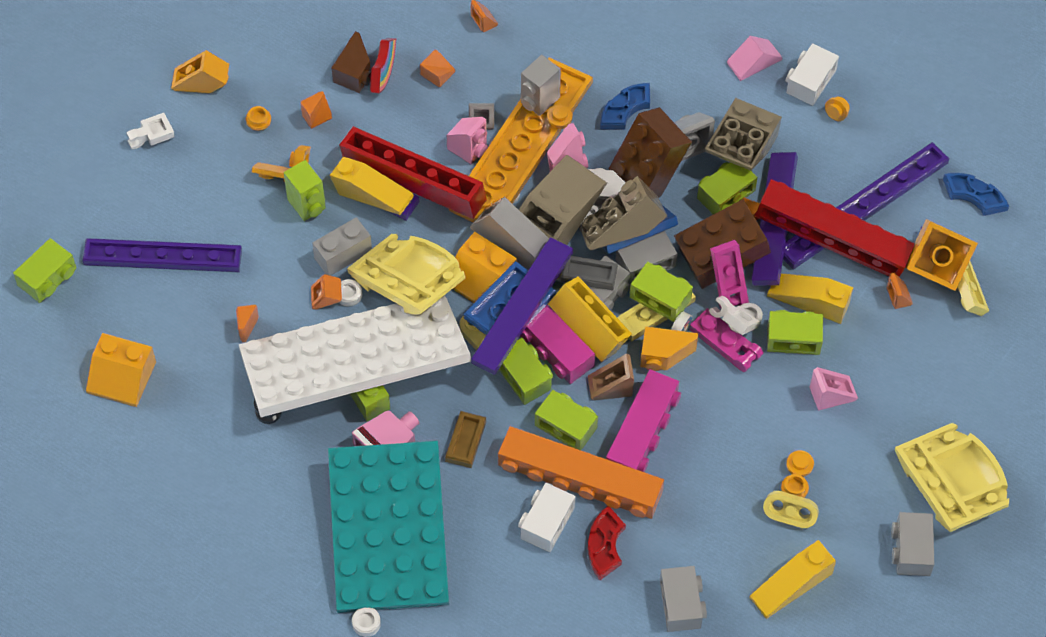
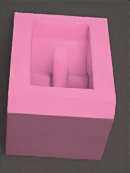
M749 36L727 60V64L738 79L742 81L781 61L782 56L768 39Z
M819 367L813 370L810 390L818 411L854 402L858 399L850 376Z

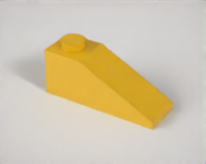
M346 157L341 159L330 174L331 180L340 196L398 215L402 214L414 197L412 192L368 165Z
M781 273L779 285H771L767 296L805 311L823 314V318L841 324L850 304L854 287L830 278Z
M817 540L795 555L754 591L749 598L767 619L831 576L836 560L823 544Z

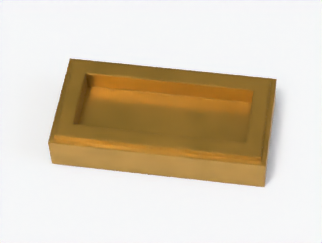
M460 411L446 453L445 462L472 468L487 422L486 417Z

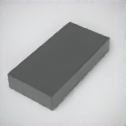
M571 256L563 268L561 282L567 283L579 276L589 287L614 290L618 263Z

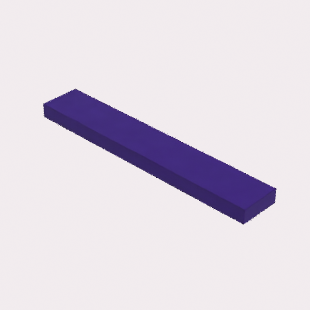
M796 152L771 153L766 188L771 179L785 183L792 189L794 188L798 160ZM761 219L760 228L768 240L771 253L754 262L752 283L754 286L779 285L787 230Z
M551 237L549 238L471 358V364L493 375L497 373L573 254L572 247Z
M86 238L82 261L83 265L240 272L242 246Z

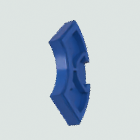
M641 83L624 88L617 96L609 100L601 115L600 130H625L628 119L635 112L650 109V83Z
M965 173L944 174L943 181L951 200L968 201L978 207L983 216L1008 211L1009 204L1007 200L991 183L988 185L976 179V176Z

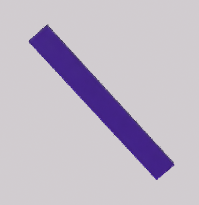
M931 142L836 208L848 214H854L865 221L949 163L950 158ZM795 235L785 242L783 260L794 270L825 248Z

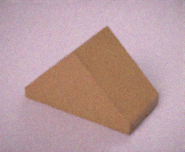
M629 354L621 356L588 375L592 400L632 397L634 376Z

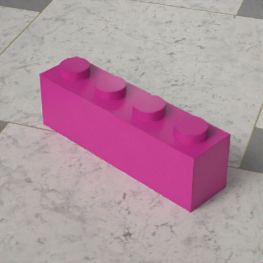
M548 305L539 312L520 335L526 343L530 342L534 346L538 356L543 361L547 360L552 365L555 374L560 379L564 378L569 384H572L595 365V353Z
M649 369L606 456L607 460L642 472L646 471L650 460L647 456L650 450L653 452L656 450L660 441V436H658L660 429H666L671 418V414L668 413L671 407L676 408L682 393L678 392V380Z

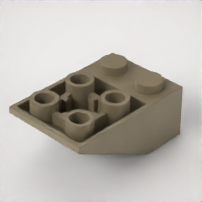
M735 98L704 151L752 171L768 154L777 139L782 117Z
M566 155L531 191L519 211L548 238L551 237L568 245L608 182L569 155Z
M637 176L633 180L627 181L622 186L621 191L614 197L605 200L601 208L594 215L587 216L582 222L580 230L587 247L593 250L648 234L667 217V214L658 196Z

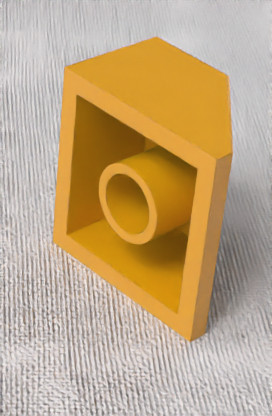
M926 219L905 268L956 291L978 243Z
M474 232L461 246L455 256L459 262L461 272L464 271L465 279L456 285L453 290L475 303L515 261L517 262V258L477 232Z
M102 333L92 354L86 393L137 407L156 364L153 347Z

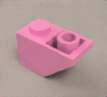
M483 117L462 118L447 134V149L469 164H472L477 158H481L488 148L486 119Z
M574 123L567 125L547 151L550 172L566 155H569L588 168L587 157L582 152V147L585 146V138L582 131L578 132Z

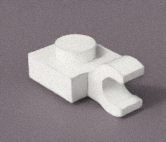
M165 113L140 121L141 128L127 132L129 137L128 143L131 149L141 147L147 140L152 146L174 138V131Z
M720 296L716 298L722 309L719 310L717 307L710 308L709 312L712 316L716 318L723 317L722 320L729 324L731 330L742 335L755 330L759 323L756 318L742 307L733 306L726 297Z

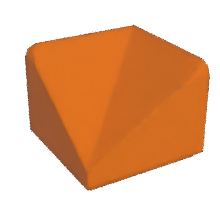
M436 49L420 64V75L439 88L456 72L455 68Z
M323 91L300 102L302 116L311 129L332 119V113Z

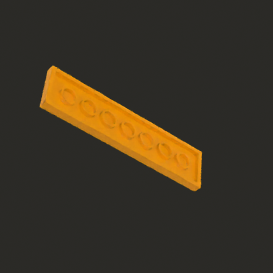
M549 57L548 60L561 68L560 98L540 116L533 111L527 110L522 105L520 99L469 175L483 182L487 201L474 219L451 209L449 211L474 223L485 208L503 197H506L513 204L562 130L552 127L548 122V110L555 105H565L573 113L592 85L593 77Z

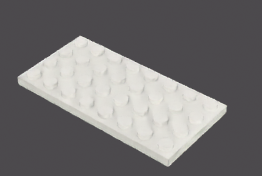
M445 295L422 314L405 313L403 307L396 303L239 344L240 353L260 417L471 362L470 352Z

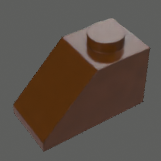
M355 31L331 69L333 83L357 93L361 92L364 85H369L371 81V66L361 35Z

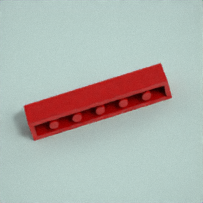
M354 126L339 144L343 157L362 162L410 192L471 219L475 218L487 201L483 182Z
M772 179L754 215L887 276L895 273L900 277L915 244L903 236L890 233L878 225L861 220L854 214H848L835 208L832 204L821 202L807 193H801L788 187L785 183Z

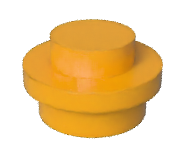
M839 96L832 97L825 103V111L833 120L843 121L848 116L850 107L844 98Z
M555 105L548 110L547 119L552 127L564 129L572 122L573 113L565 105Z
M255 106L248 111L246 123L252 130H264L271 123V115L264 107Z
M794 451L787 458V469L791 474L807 476L814 467L813 457L806 451Z
M791 474L782 481L781 491L803 498L808 494L809 485L803 476Z

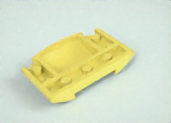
M397 234L389 235L347 268L348 273L365 290L369 291L372 289L402 306L405 313L416 315L422 314L465 279L464 271L461 272L459 268V262L446 249L431 241L415 236H410L409 240H397Z
M950 423L895 447V452L907 477H911L935 512L936 520L949 532L1009 507L1007 481L995 456L973 434L970 433L967 436L956 431L958 425Z

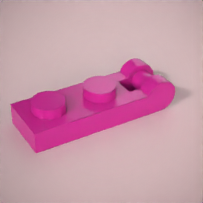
M733 240L710 248L719 297H726L733 306L749 303L739 244Z
M707 308L690 324L689 330L693 333H698V337L740 371L746 372L751 367V362L758 360L763 355V350L756 343H751L741 334L731 330L729 325L721 318L712 316L709 312L710 309ZM741 350L745 352L744 355H739L738 353Z

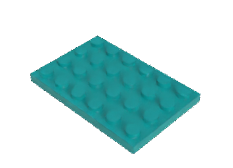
M438 441L328 448L337 613L355 612L362 608L383 610L449 605Z

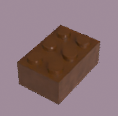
M660 107L638 113L608 169L613 170L625 183L638 176L660 198L692 141Z
M744 199L674 235L678 249L701 289L716 282L710 248L735 240L739 244L743 267L771 253L768 240Z

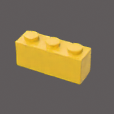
M579 276L564 284L548 303L554 312L595 353V356L601 362L614 355L632 335Z

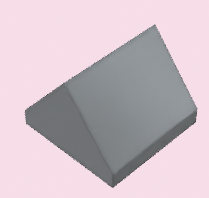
M469 103V118L483 117L486 119V129H494V103Z

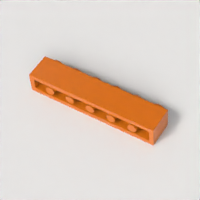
M511 426L498 452V466H501L507 472H518L527 475L533 481H544L553 484V486L563 491L570 490L576 492L585 499H596L604 502L611 508L628 510L631 514L640 518H653L663 492L664 479Z

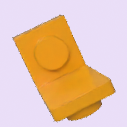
M300 145L295 149V152L292 151L289 166L293 167L304 160L309 164L311 147ZM257 162L252 167V172L258 173V176L264 179L283 178L285 182L283 172L290 168Z

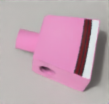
M385 411L352 432L353 445L367 446L415 442V435L411 430L419 424V420L410 411L400 419L391 411Z

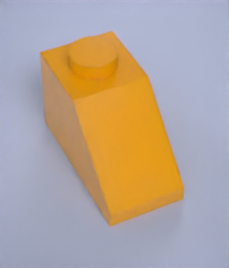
M205 50L175 68L171 89L184 92L212 93L226 85L229 78V63Z
M645 327L640 367L653 371L670 369L696 351L698 333Z

